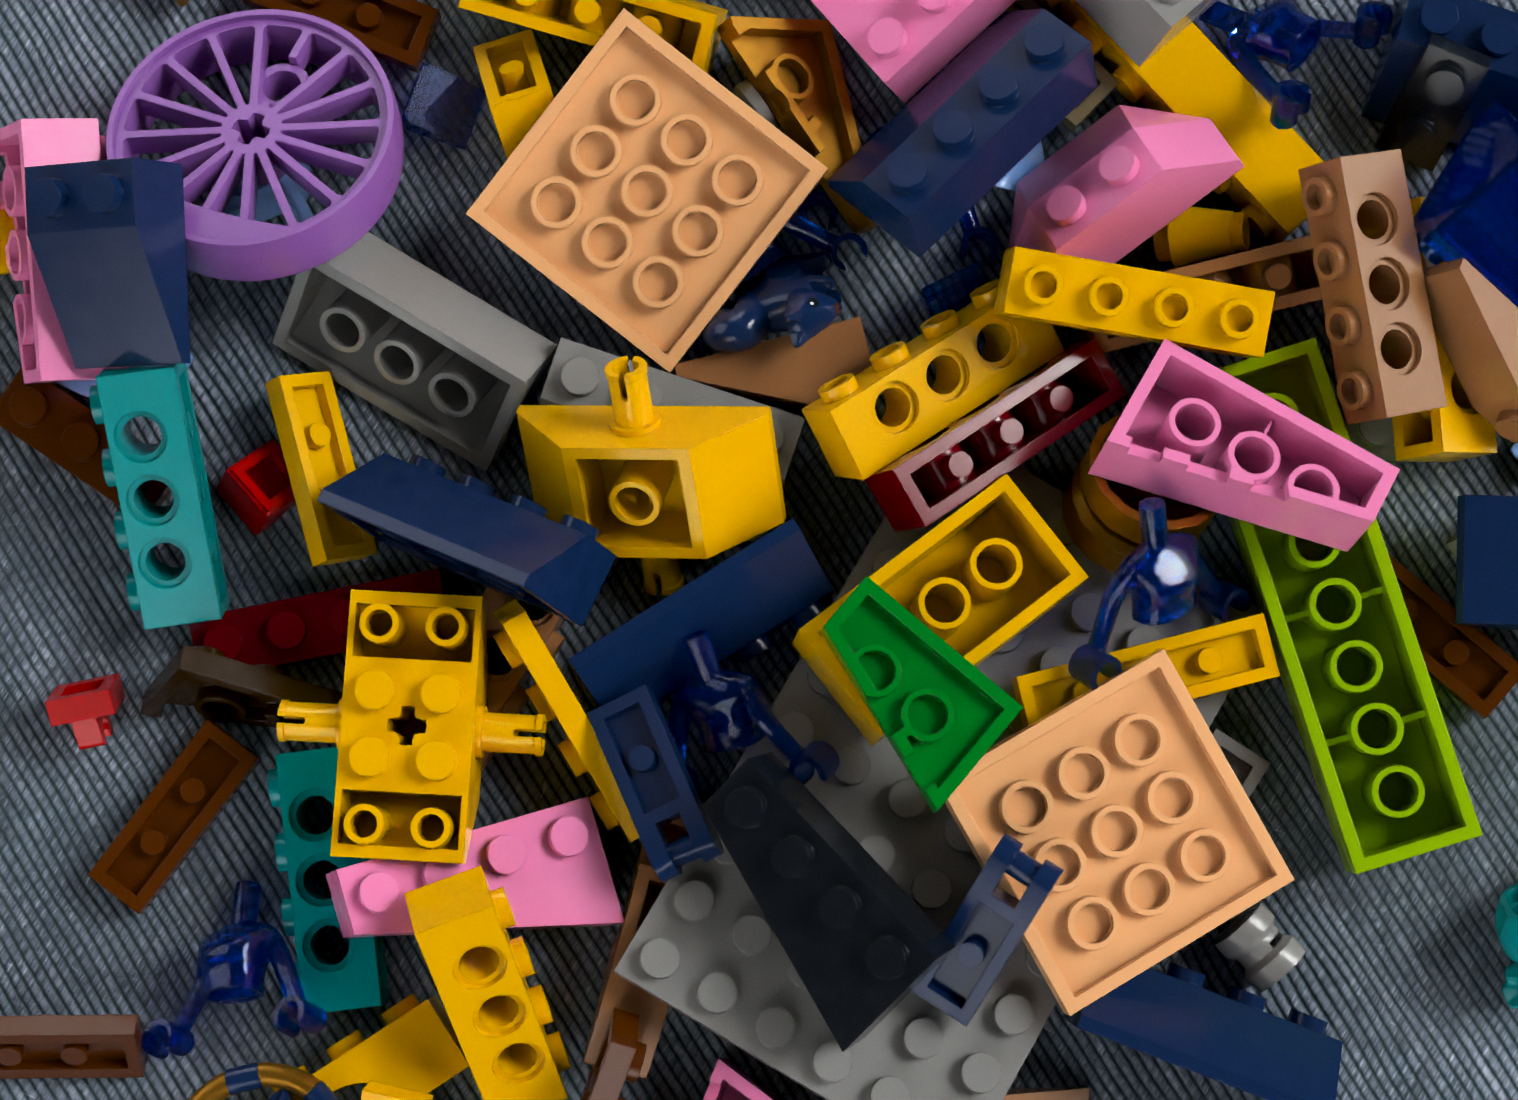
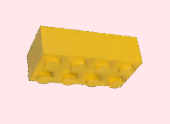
M1006 473L868 578L972 665L977 667L1074 593L1089 576ZM855 587L801 627L792 644L873 747L886 736L821 633L823 626L856 589Z

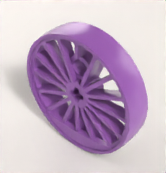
M257 9L224 14L197 23L172 36L149 53L126 79L113 103L106 130L107 160L131 157L139 158L140 154L178 152L157 161L180 163L183 165V176L188 175L183 179L187 270L222 280L263 281L298 274L333 259L359 241L376 224L390 204L401 178L404 164V134L399 107L391 83L374 54L358 38L342 27L310 14L279 9ZM268 60H289V63H279L268 67ZM252 62L249 104H245L230 67ZM308 63L322 66L311 76H308L304 70ZM221 71L236 109H233L203 84L201 80ZM345 77L356 84V86L319 99ZM186 90L211 112L174 102L173 100ZM286 95L279 102L276 101L279 97ZM373 104L376 105L380 112V116L377 119L331 121ZM157 118L187 127L150 130ZM376 143L374 151L368 159L321 146ZM297 161L356 178L357 180L343 195H337ZM285 174L288 175L324 205L326 209L303 222H297L279 179ZM243 180L240 217L223 213L239 183ZM258 185H270L287 226L255 220ZM213 186L202 207L192 204L194 200Z

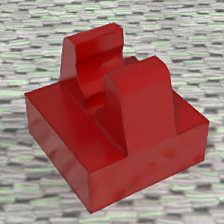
M116 673L57 685L45 701L51 727L71 723L80 750L106 745V737L112 735L109 715L117 712L125 698L120 674Z

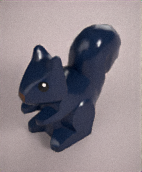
M816 252L780 257L767 270L765 277L756 287L738 298L734 307L723 308L714 315L701 332L700 338L713 350L733 353L757 346L769 333L789 332L793 346L795 348L802 346L809 339L831 325L842 310V293L833 290L832 288L835 286L834 279L823 274L831 264L830 255L827 252Z

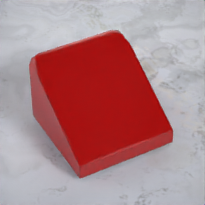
M274 438L226 469L217 487L219 495L255 535L267 529L296 504L282 448Z

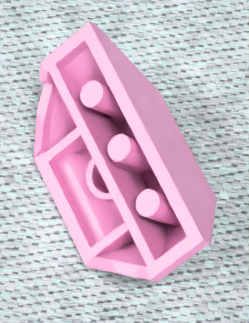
M1117 105L1017 182L1008 249L1016 246L1115 264L1245 166L1210 118Z

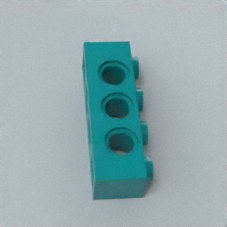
M186 363L104 368L95 377L97 385L90 386L89 399L93 419L96 424L105 425L109 448L102 451V467L107 486L117 487L121 511H116L114 514V528L119 548L121 550L129 549L133 573H128L126 577L127 596L132 611L141 610L144 630L222 619L230 604V597ZM147 417L153 420L160 428L161 442L146 444L139 441L131 430V419ZM157 480L166 484L172 491L173 504L158 506L151 503L144 495L143 482ZM170 543L177 546L184 554L185 565L180 567L164 565L155 554V545Z
M330 747L275 754L277 768L268 770L267 780L271 805L273 808L281 807L284 833L275 834L274 847L279 872L288 871L290 897L282 899L281 913L285 935L287 937L295 936L297 962H290L288 968L292 1000L302 1001L303 1015L382 1006L390 1001L383 936L348 938L349 951L341 962H333L326 959L319 949L318 942L322 931L327 926L340 928L332 897L326 898L321 896L312 885L313 870L322 861L332 862L340 869L371 860L369 858L330 856L332 826L326 832L319 834L312 831L305 821L306 807L316 797L322 796L328 799L334 807L338 749Z

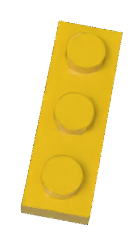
M330 371L280 375L266 382L265 387L312 567L360 560L378 553L374 537L317 501L323 488L356 470Z

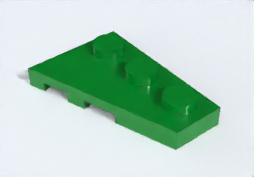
M867 576L821 630L824 638L934 814L941 808L1023 708V706Z

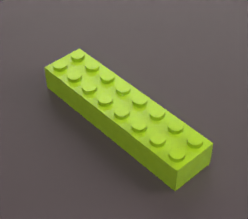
M1316 337L1264 353V357L1249 358L1219 368L1350 441ZM1227 516L1256 604L1260 608L1261 613H1264L1280 677L1344 870L1353 874H1359L1483 835L1377 518H1375L1374 522L1352 548L1345 552Z

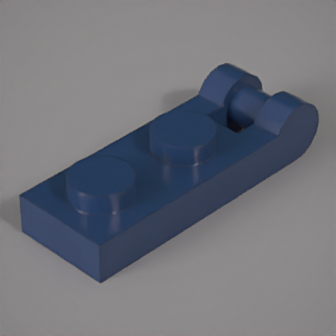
M643 685L588 712V718L651 865L660 880L665 882L682 874V866L698 858L707 862L723 854L724 849L719 835L702 806V802L652 688ZM681 817L688 834L669 842L662 826Z
M1007 833L1004 834L943 933L956 947L912 990V992L966 1027L975 1016L1064 871L1048 859L1043 864L1021 851L1023 843ZM1005 874L1028 887L1020 900L998 887Z

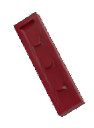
M437 568L225 611L222 619L189 624L193 647H213L222 651L226 658L253 666L267 664L283 667L346 654L351 589L446 594L442 570Z

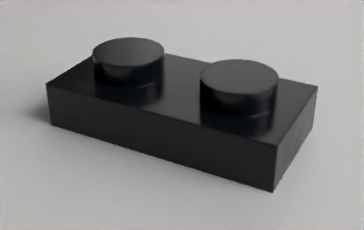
M1432 32L1377 135L1375 148L1382 151L1401 149L1403 160L1433 172L1490 67L1491 57Z

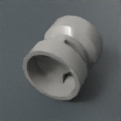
M1261 901L1237 916L1218 935L1213 943L1226 959H1235L1244 966V978L1258 993L1267 990L1282 979L1301 960L1306 951L1293 935L1281 934L1278 928L1274 925L1275 916Z

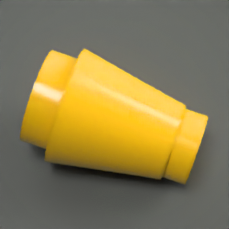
M1191 206L1153 235L1156 257L1159 262L1172 261L1174 267H1179L1234 253L1239 250H1248L1250 246L1247 212Z

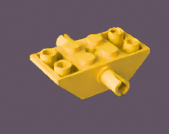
M622 356L608 362L604 369L605 377L608 380L612 406L519 405L516 415L534 502L548 510L545 518L560 523L564 514H567L592 525L600 531L596 541L611 551L616 557L640 558L644 577L643 586L648 594L657 596L658 587L656 580L660 578L662 596H668L684 586V575L681 572L679 559L711 558L785 522L786 509L771 407L653 406L647 376V362L644 358L634 356L632 359L634 371L630 372L628 356Z
M351 589L343 696L340 698L339 703L281 700L277 716H282L285 719L305 720L303 724L277 722L276 729L279 742L335 743L338 749L330 856L466 864L480 799L482 758L485 752L543 756L545 739L541 737L518 736L520 732L546 733L545 714L528 715L488 712L486 701L489 666L485 598L483 596ZM411 713H415V717L426 722L427 727L425 733L414 734L412 745H408L407 737L400 735V727L402 722L408 721Z

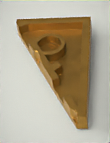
M730 16L718 26L719 36L755 89L759 92L787 136L828 168V171L819 183L854 233H867L878 226L829 188L827 182L831 176L862 148L829 20Z

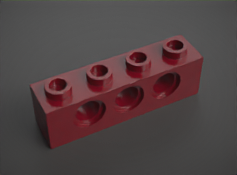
M1096 339L1063 347L1064 351L865 479L894 531L899 532L927 527L1125 396L1126 392Z

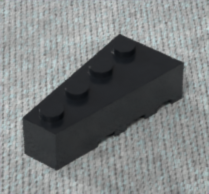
M773 752L748 758L702 805L842 1052L865 1038L956 947L943 934L944 932Z

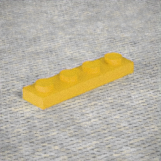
M514 599L493 612L503 629L492 636L512 669L521 664L525 665L535 682L525 692L536 711L546 715V723L554 718L558 721L567 739L558 743L557 746L576 778L586 772L591 777L599 792L589 797V800L606 829L609 831L619 825L628 840L633 842L640 838L591 722L526 611Z
M1264 613L1012 677L1011 681L1016 700L1023 706L1020 711L1023 727L1030 725L1157 649H1165L1192 699L1278 677L1280 672Z

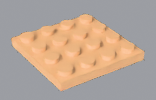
M623 8L466 214L671 373L700 336L709 321L721 309L825 175L828 168Z
M1165 649L1155 650L990 747L945 801L948 810L982 869L1001 838L1007 833L1023 843L1021 851L1041 864L1048 859L1064 870L1022 937V940L1062 1011L1069 1016L1295 880ZM1008 874L1004 875L998 887L1018 900L1021 899L1028 888Z

